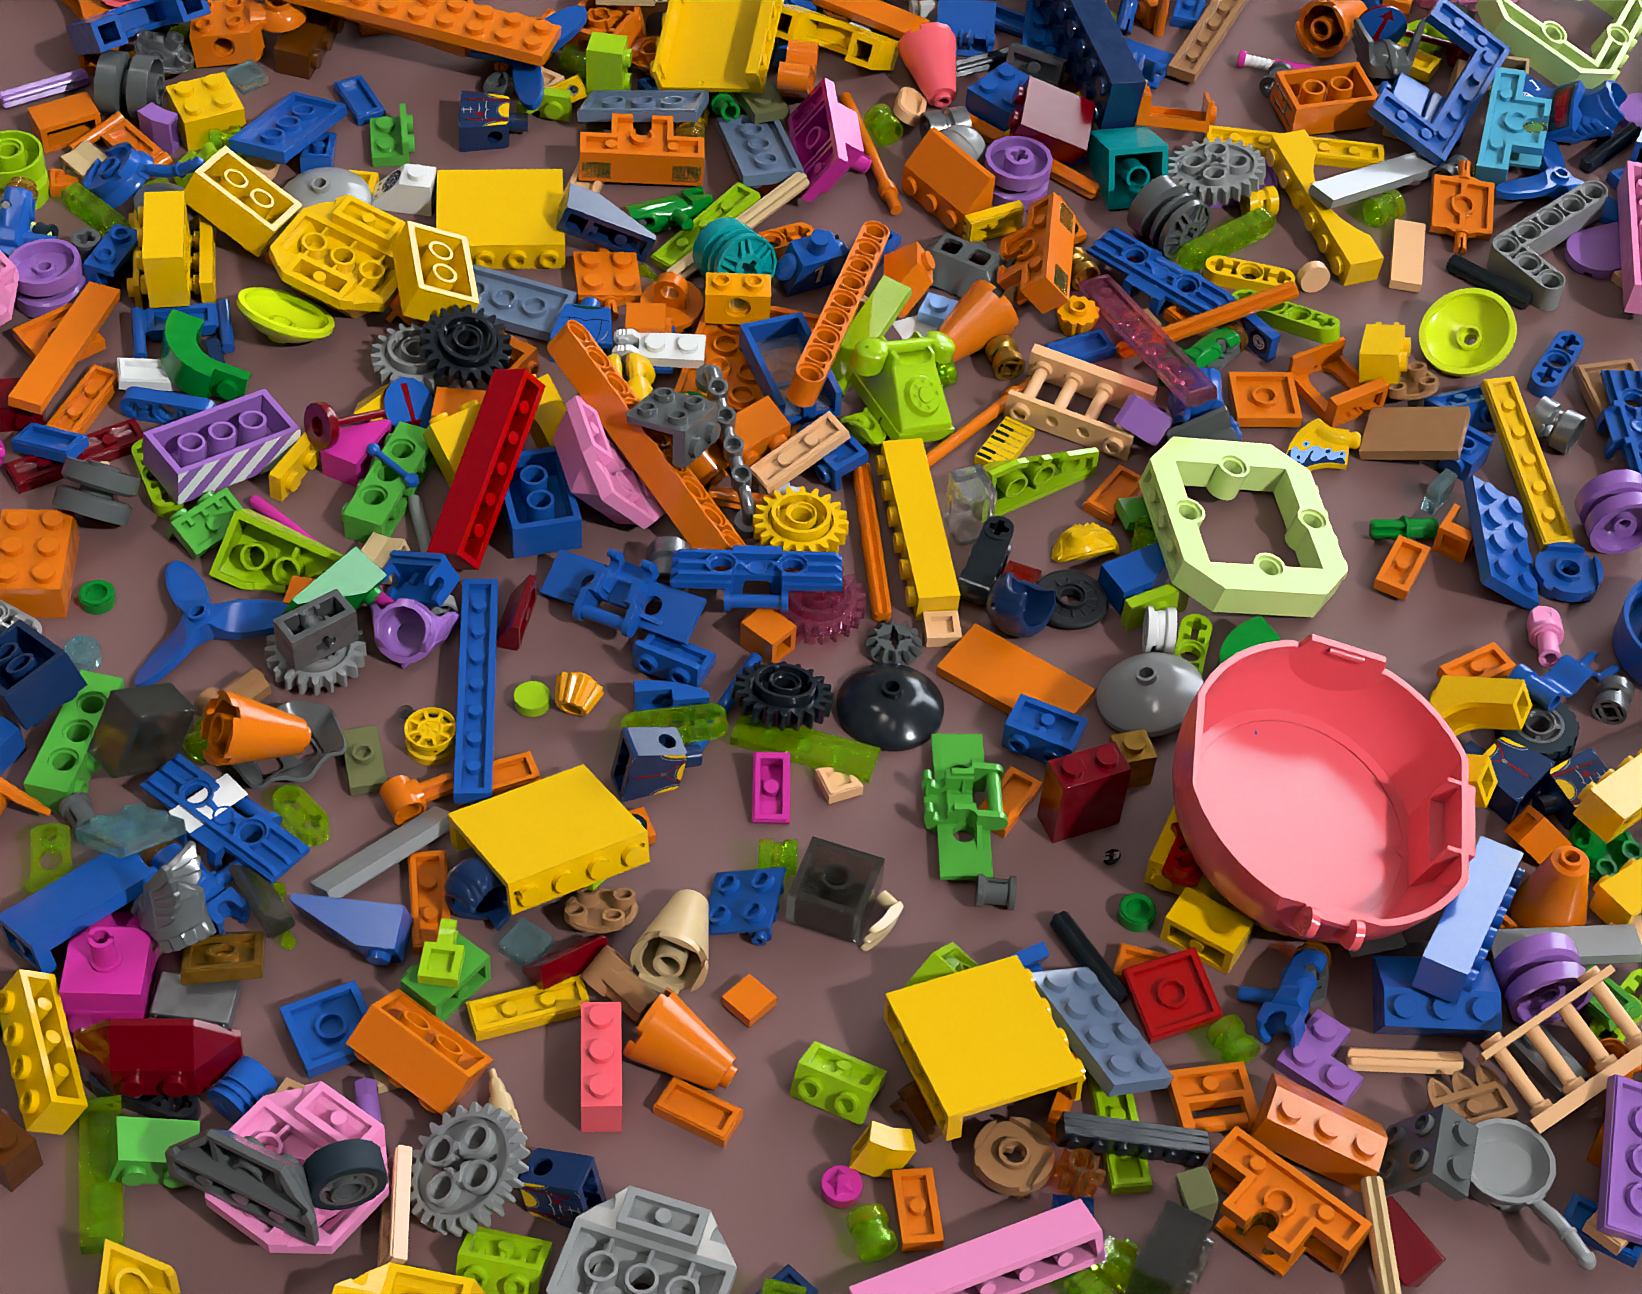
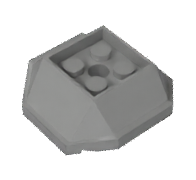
M630 1185L616 1193L614 1198L592 1207L575 1218L547 1286L546 1294H730L736 1278L737 1266L718 1230V1225L711 1210ZM638 1283H645L651 1287L646 1290H638L633 1286Z

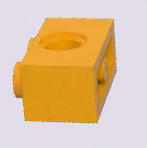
M706 272L704 323L740 325L770 318L771 275Z

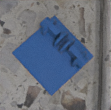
M938 0L937 22L947 24L955 34L956 56L970 57L993 51L997 2Z
M1124 37L1144 78L1148 81L1147 86L1156 90L1166 76L1168 65L1175 55Z
M776 867L717 873L708 902L709 935L748 932L752 943L755 945L764 946L766 942L770 941L772 938V923L776 921L777 912L780 908L778 901L785 889L783 880L786 868Z

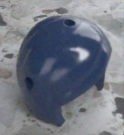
M1006 572L994 581L987 593L985 606L992 623L1006 634L1020 638L1033 637L1045 628L1052 617V613L1055 610L1054 606L1056 605L1055 590L1045 589L1025 580H1018L1012 572Z
M479 855L468 857L452 867L446 877L444 886L445 902L448 908L454 914L466 919L491 921L494 928L499 931L509 921L511 916L504 884Z

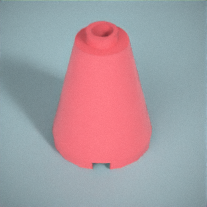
M938 22L924 23L920 25L921 29L912 33L910 29L905 32L899 40L898 51L900 58L928 104L933 107L944 108L949 106L956 98V36L947 24Z

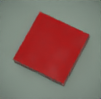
M1195 947L1122 969V978L1149 1044L1221 1022L1224 1018Z

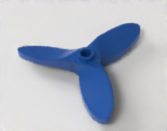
M569 6L544 19L552 24L561 26V37L551 53L560 49L584 27L588 18L584 6ZM473 49L468 53L466 57L498 61L512 66L515 90L523 107L534 111L540 106L544 95V78L540 66Z
M1546 138L1540 174L1500 183L1495 187L1494 197L1517 200L1546 196L1556 200L1585 181L1573 177L1566 170L1563 155L1556 141L1547 140ZM1609 195L1606 197L1602 215L1597 220V222L1602 224L1619 221L1618 202Z
M182 561L171 562L165 570L166 585L176 608L182 614V619L169 638L155 650L135 675L134 685L136 689L142 691L153 686L176 668L195 647L214 638L240 640L275 634L273 619L281 616L288 605L279 601L263 599H237L213 604L208 589L199 574L189 564Z

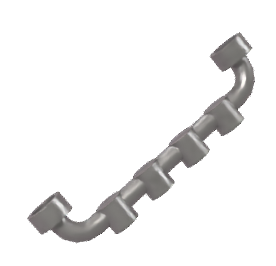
M704 364L696 371L695 384L698 390L707 394L708 401L718 403V423L721 426L720 433L724 441L723 458L730 463L732 471L731 487L738 493L741 510L735 516L734 528L739 536L754 538L752 524L755 506L750 488L752 470L744 465L742 459L744 441L741 437L736 436L734 430L736 412L728 406L726 401L728 383L722 378V371L718 366Z

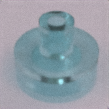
M76 635L63 648L79 672L80 670L92 671L102 661L100 644L93 637Z

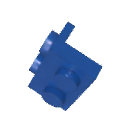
M650 632L644 641L637 639L633 644L632 667L639 669L643 673L652 674L670 682L700 688L716 663V653L691 643L684 645Z

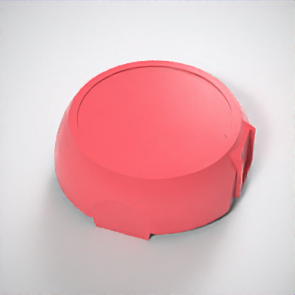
M1315 634L1308 635L1301 642L1281 640L1255 645L1234 654L1222 662L1209 675L1193 698L1179 731L1172 767L1173 798L1180 830L1196 864L1216 890L1245 915L1277 932L1307 941L1338 943L1345 949L1356 952L1363 942L1403 932L1429 919L1450 903L1469 881V862L1476 856L1475 786L1469 785V760L1457 737L1442 716L1420 693L1399 676L1385 669V656Z

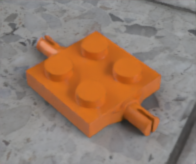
M1465 159L1458 161V175L1434 174L1431 180L1429 232L1453 236V252L1456 254L1458 251L1459 254L1467 252L1466 244L1468 238L1489 241L1493 233L1495 183L1479 181L1471 177V162L1467 160L1465 163Z
M596 245L597 252L573 251L572 265L577 292V304H581L582 299L585 297L596 298L600 302V307H608L611 310L613 322L619 318L617 307L626 305L627 302L640 303L642 289L636 252H610L609 249Z

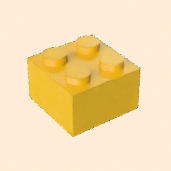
M225 72L209 74L205 77L165 86L168 110L178 113L181 139L188 152L190 150L202 149L210 141L214 146L227 143L232 136L246 127L244 107Z

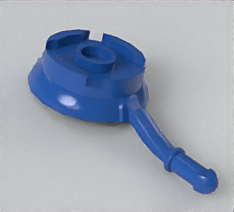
M124 142L105 151L104 153L108 157L103 162L99 158L95 160L86 172L83 184L92 194L94 206L100 211H107L122 205L131 198L150 176L161 178L178 176L183 178L187 174L195 172L205 161L195 156L191 160L177 162L175 165L154 164L152 156L143 151H137L130 143Z

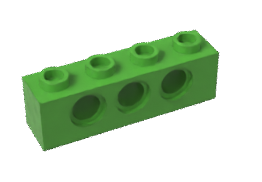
M400 421L394 432L386 436L381 451L407 473L417 474L419 478L418 486L414 488L407 487L403 477L377 456H374L365 479H360L356 486L354 497L350 503L346 502L342 508L340 520L344 523L345 538L366 543L373 532L387 537L392 536L409 507V496L417 494L436 462L422 435L426 428Z
M80 670V674L88 685L81 689L73 700L63 704L24 781L25 791L29 796L39 800L52 811L60 813L58 807L67 796L76 792L88 793V782L93 772L97 773L101 767L105 747L113 742L116 735V725L120 717L125 716L129 709L130 696L126 694L123 678Z

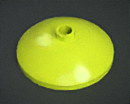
M265 287L246 288L238 294L236 302L242 315L257 330L267 335L274 342L284 344L287 342L305 343L317 341L329 336L333 332L335 326L333 317L325 309L303 297Z
M1482 288L1459 289L1439 298L1427 310L1419 328V342L1427 361L1437 370L1457 377L1479 375L1499 365L1510 353L1517 335V323L1510 305L1498 294ZM1471 339L1476 340L1472 345L1466 344Z

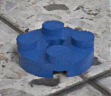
M1557 542L1548 545L1545 551L1537 554L1533 564L1534 577L1540 587V595L1547 600L1558 599L1565 602L1583 603L1592 601L1604 577V570L1600 560L1595 555L1592 560L1588 555L1584 554L1585 548L1577 544ZM1567 569L1572 575L1565 574L1562 570Z

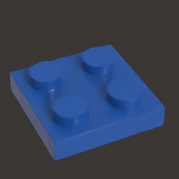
M355 980L279 1008L281 1019L308 1079L359 1060L354 1054V1049L346 1044L368 1010Z

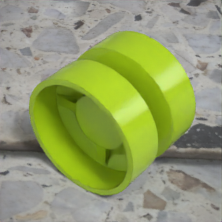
M0 131V197L5 191V187L8 186L27 189L33 192V199H36L35 210H37L50 197L49 178L42 144L34 135L24 131Z

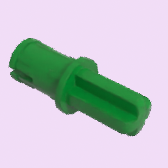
M711 92L712 97L709 98L708 104L711 106L713 113L727 121H731V117L736 120L740 114V107L735 103L733 97L727 93Z
M1402 515L1400 519H1373L1369 523V535L1373 539H1397L1399 535L1408 539H1435L1439 523L1436 517L1415 519L1408 518L1406 515Z

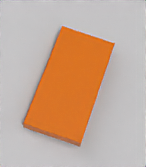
M976 623L936 668L938 676L1010 715L1021 693L1076 715L1083 711L1095 694V688Z

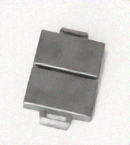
M162 971L150 1011L152 1017L148 1019H197L217 1024L227 1030L231 1029L242 991L239 981L181 985L180 973Z

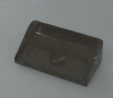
M237 864L229 866V872L268 938L274 939L296 925L273 884H270L250 868Z

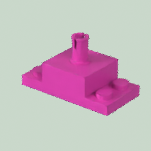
M824 77L788 117L792 146L810 182L809 186L800 193L801 199L809 203L819 194L827 193L849 168L856 170L860 174H865L872 162L870 156L863 154L864 148L857 112L837 102L834 82Z
M113 912L69 939L59 995L76 1054L74 1032L77 1029H86L92 1024L107 1019H147L160 946L148 931L140 927L138 917L134 916L131 912Z

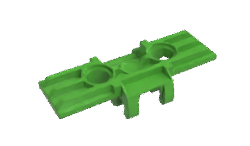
M931 734L934 779H932L931 770H923L921 774L924 794L923 815L925 828L936 832L940 880H977L978 874H984L987 878H993L990 830H1002L1008 825L1007 815L1003 812L1001 780L1004 778L1003 767L999 764L985 763L982 734ZM986 787L988 810L977 809V804L973 803L972 792H985ZM958 831H967L973 836V839L969 842H961L953 834Z

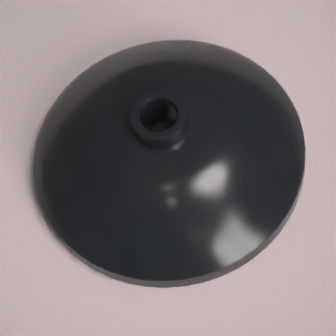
M880 663L855 671L843 682L837 694L836 713L843 729L857 742L876 750L898 752L923 745L931 739V734L937 733L944 716V701L936 684L922 672L901 664Z

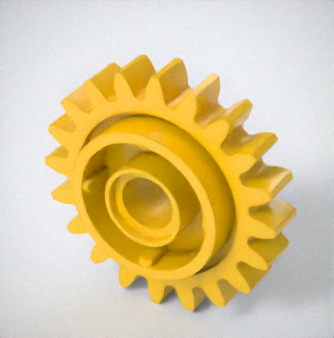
M804 486L800 487L799 492H793L790 487H786L785 495L775 490L773 491V499L764 496L762 505H756L752 524L754 539H760L759 546H782V551H830L838 553L839 545H845L846 535H848L849 521L846 520L847 511L840 510V501L831 503L830 494L819 497L818 489L807 493Z

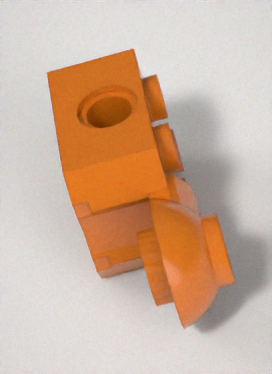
M207 0L211 13L190 21V42L196 68L257 62L264 55V31L283 33L300 27L307 18L304 7L281 0H265L263 3H257L255 0Z
M582 0L578 5L586 8L588 18L584 27L564 44L565 53L586 59V49L592 31L628 36V49L633 51L631 64L643 71L646 76H650V63L652 60H655L656 39L658 36L646 37L641 7L596 5V0Z

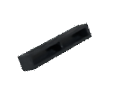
M1063 1111L1055 1124L1057 1146L1066 1147L1070 1150L1080 1149L1093 1153H1109L1121 1157H1139L1143 1160L1153 1159L1166 1163L1188 1164L1189 1166H1202L1210 1154L1208 1131L1068 1111Z

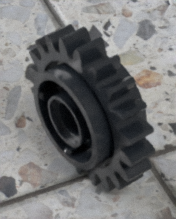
M456 304L453 305L452 313H449L445 308H441L439 317L431 314L429 324L424 323L419 340V346L422 347L420 358L427 359L426 369L436 367L435 378L447 375L448 385H451L455 379L459 380L460 387L463 389L467 381H471L475 389L478 388L480 379L489 385L494 369H507L513 346L510 345L511 335L504 334L506 325H494L496 320L495 314L485 318L484 308L479 309L475 314L472 312V307L469 304L466 306L465 312H461Z
M767 661L765 666L754 663L753 670L744 667L742 674L736 675L732 698L735 699L734 707L741 708L740 714L742 716L752 715L751 722L753 723L760 721L765 724V728L772 726L779 728L780 731H784L785 728L799 731V727L802 725L812 729L813 722L822 724L824 717L830 716L834 693L831 692V684L824 683V676L813 677V669L805 670L801 668V664L792 665L787 664L786 661L781 663Z

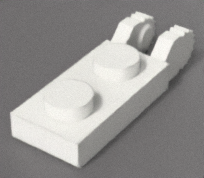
M629 328L619 329L614 332L613 340L618 345L613 348L612 354H618L622 362H626V357L629 353H638L650 360L653 366L698 369L704 365L706 335L639 333Z

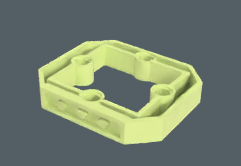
M1478 0L1475 5L1485 29L1511 48L1510 53L1514 56L1529 58L1530 67L1556 86L1581 80L1585 88L1593 89L1605 80H1616L1620 74L1619 69L1629 57L1627 54L1633 49L1637 43V37L1642 33V0H1589L1613 17L1610 25L1591 45L1592 57H1589L1567 41V33L1560 24L1554 21L1541 23L1510 0Z
M1172 437L1150 458L1139 480V485L1171 583L1212 612L1314 617L1335 594L1342 580L1347 575L1348 565L1343 558L1337 536L1334 534L1328 519V512L1323 506L1318 486L1315 485L1309 469L1271 444ZM1184 486L1207 487L1213 496L1222 500L1234 499L1239 490L1273 492L1287 528L1285 541L1295 551L1301 567H1286L1279 557L1270 553H1259L1251 564L1210 562L1199 531V527L1205 518V510L1198 502L1188 498Z

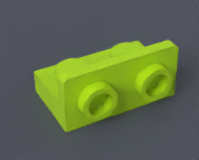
M814 1041L797 1064L790 1095L853 1123L862 1125L866 1120L870 1103L884 1085L888 1071Z
M477 1226L476 1234H471L468 1231L457 1256L455 1275L475 1279L486 1294H539L541 1279L551 1257L553 1242Z

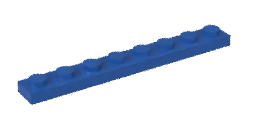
M463 579L453 789L454 803H478L492 798L498 579Z

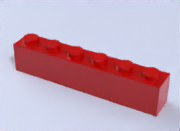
M494 369L427 548V553L444 554L454 569L479 570L546 386L527 369Z

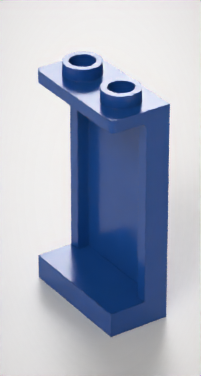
M118 844L0 913V927L10 948L38 972L50 974L58 969L51 949L136 899L144 892L143 885L156 874L158 869L154 866L149 868L136 852L131 854Z

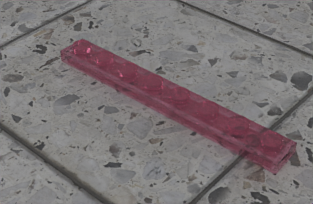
M1109 274L1079 282L1080 294L1088 300L1095 301V306L1100 308L1099 314L1186 407L1200 406L1207 401L1218 398L1217 386Z

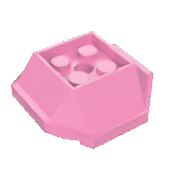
M579 395L574 396L565 403L567 410L553 437L570 492L617 524H635L646 529L666 513L604 429L597 410L585 403Z
M322 1081L307 1084L302 1089L284 1090L263 1096L228 1130L242 1137L252 1136L259 1140L266 1149L279 1155L282 1153L289 1154L296 1158L302 1166L311 1154L328 1144L348 1139L370 1140L380 1146L388 1176L384 1125ZM389 1178L385 1189L374 1199L362 1205L332 1211L319 1209L313 1205L320 1239L316 1246L292 1236L206 1192L205 1201L206 1206L269 1253L333 1254L390 1195Z

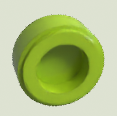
M528 681L520 684L515 689L514 706L521 715L538 717L545 714L550 708V691L543 683Z

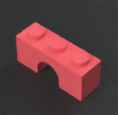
M581 1002V1132H622L621 1002Z

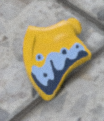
M1317 418L1305 425L1295 435L1286 455L1310 471L1324 468L1346 470L1349 449L1356 450L1360 447L1361 435L1356 431L1349 432V429L1330 427L1324 421Z

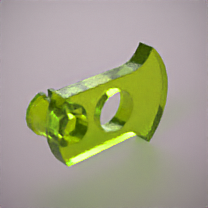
M47 823L30 830L31 875L22 887L31 895L72 872L70 826L60 823ZM58 835L56 839L47 841L49 837ZM47 853H60L62 855V863L53 870L42 868L41 859Z

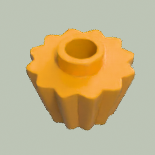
M1072 295L1068 302L1057 308L1056 315L1060 330L1069 337L1091 331L1099 319L1098 313L1100 308L1095 306V301L1088 300L1085 296L1077 297Z
M562 671L561 674L556 675V707L567 714L584 717L588 715L603 696V687L585 673H567Z

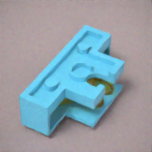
M1496 67L1495 75L1492 79L1488 111L1481 146L1477 153L1474 178L1479 181L1495 183V187L1500 183L1506 182L1509 166L1540 170L1552 99L1523 96L1526 71Z

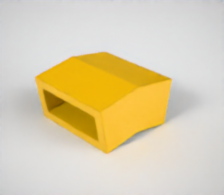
M872 1120L852 1147L849 1168L872 1177L891 1178L892 1170L903 1169L916 1152L912 1130L892 1128Z

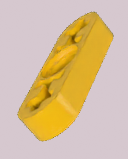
M1221 255L1209 257L1205 262L1203 272L1204 279L1216 286L1235 290L1250 289L1261 292L1289 281L1295 282V275L1288 269ZM1250 274L1255 276L1256 279H1246L1242 275Z

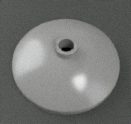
M319 167L307 170L294 177L283 187L285 192L302 204L299 212L305 207L323 202L335 201V198L347 194L372 205L371 192L367 183L359 175L342 168Z
M1161 652L1134 655L1113 666L1100 681L1096 694L1098 710L1103 720L1120 733L1145 729L1148 737L1165 735L1181 728L1193 698L1203 685V679L1193 664L1179 656Z

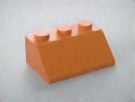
M933 127L927 132L905 162L902 189L907 195L914 198L928 212L939 219L948 229L962 238V234H965L963 225L966 224L964 216L992 207L996 177L937 128Z
M399 988L371 1004L346 1042L348 1046L354 1049V1054L359 1060L366 1064L377 1066L387 1074L386 1078L390 1083L400 1089L409 1090L419 1098V1103L426 1110L436 1114L439 1113L442 1116L445 1111L448 1113L458 1105L494 1060Z
M1274 1072L1270 1075L1250 1135L1271 1151L1359 1193L1361 1192V1179L1368 1176H1376L1379 1172L1388 1142L1387 1134L1381 1123Z

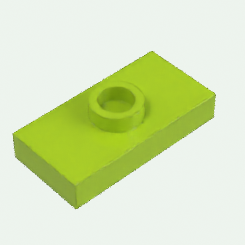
M1168 583L1129 597L1124 602L1121 624L1126 631L1143 625L1147 605L1153 606L1154 611L1165 610L1166 607H1175L1177 612L1185 610L1189 595L1172 583Z

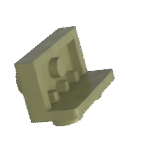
M766 78L763 93L732 92L754 124L779 119L786 131L787 119L790 116L789 106L786 101L782 100L775 85L768 78Z

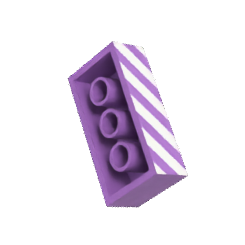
M262 389L143 432V463L174 501L180 505L201 497L211 490L217 491L272 470L300 438L301 429L266 389Z

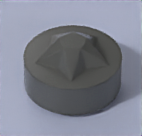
M498 71L491 74L485 80L483 89L488 94L509 97L513 93L515 86L508 72Z

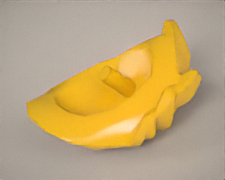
M1087 522L1084 525L1079 523L1078 525H1072L1061 533L1052 548L1051 559L1056 563L1088 559L1111 552L1117 555L1120 548L1109 530L1093 522L1091 524Z

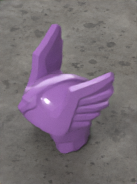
M399 598L396 602L387 605L383 610L376 603L370 605L375 643L381 653L390 660L399 663L402 669H406L409 664L425 658L438 645H442L461 621V616L455 611L437 616L426 606L414 599Z

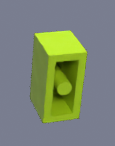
M592 31L586 49L587 97L592 90H631L632 73H628V67H631L633 51L628 49V36Z

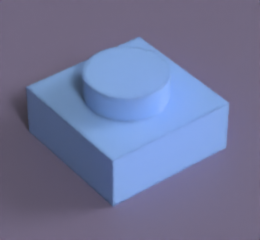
M928 292L918 311L917 321L939 328L958 301Z

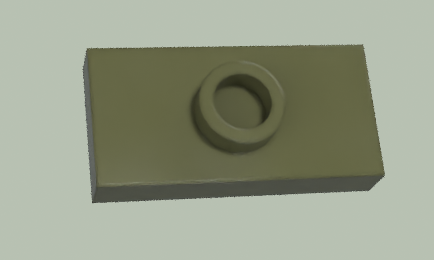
M377 725L342 730L346 741L344 759L351 796L379 792L381 786L387 781Z

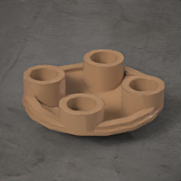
M1411 362L1407 365V372H1401L1399 384H1389L1386 397L1397 400L1425 398L1437 392L1440 382L1437 376L1427 371L1425 363Z
M597 887L594 891L581 888L576 890V894L563 904L562 916L568 925L577 930L587 933H609L619 931L631 925L638 917L639 906L636 903V893L630 888L614 890Z

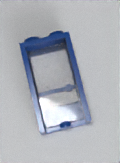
M802 312L740 324L739 350L743 352L763 396L769 395L791 426L811 422L828 411L834 416H840L842 390L832 370H830L813 406L799 407L793 404L787 397V391L795 368L812 334Z

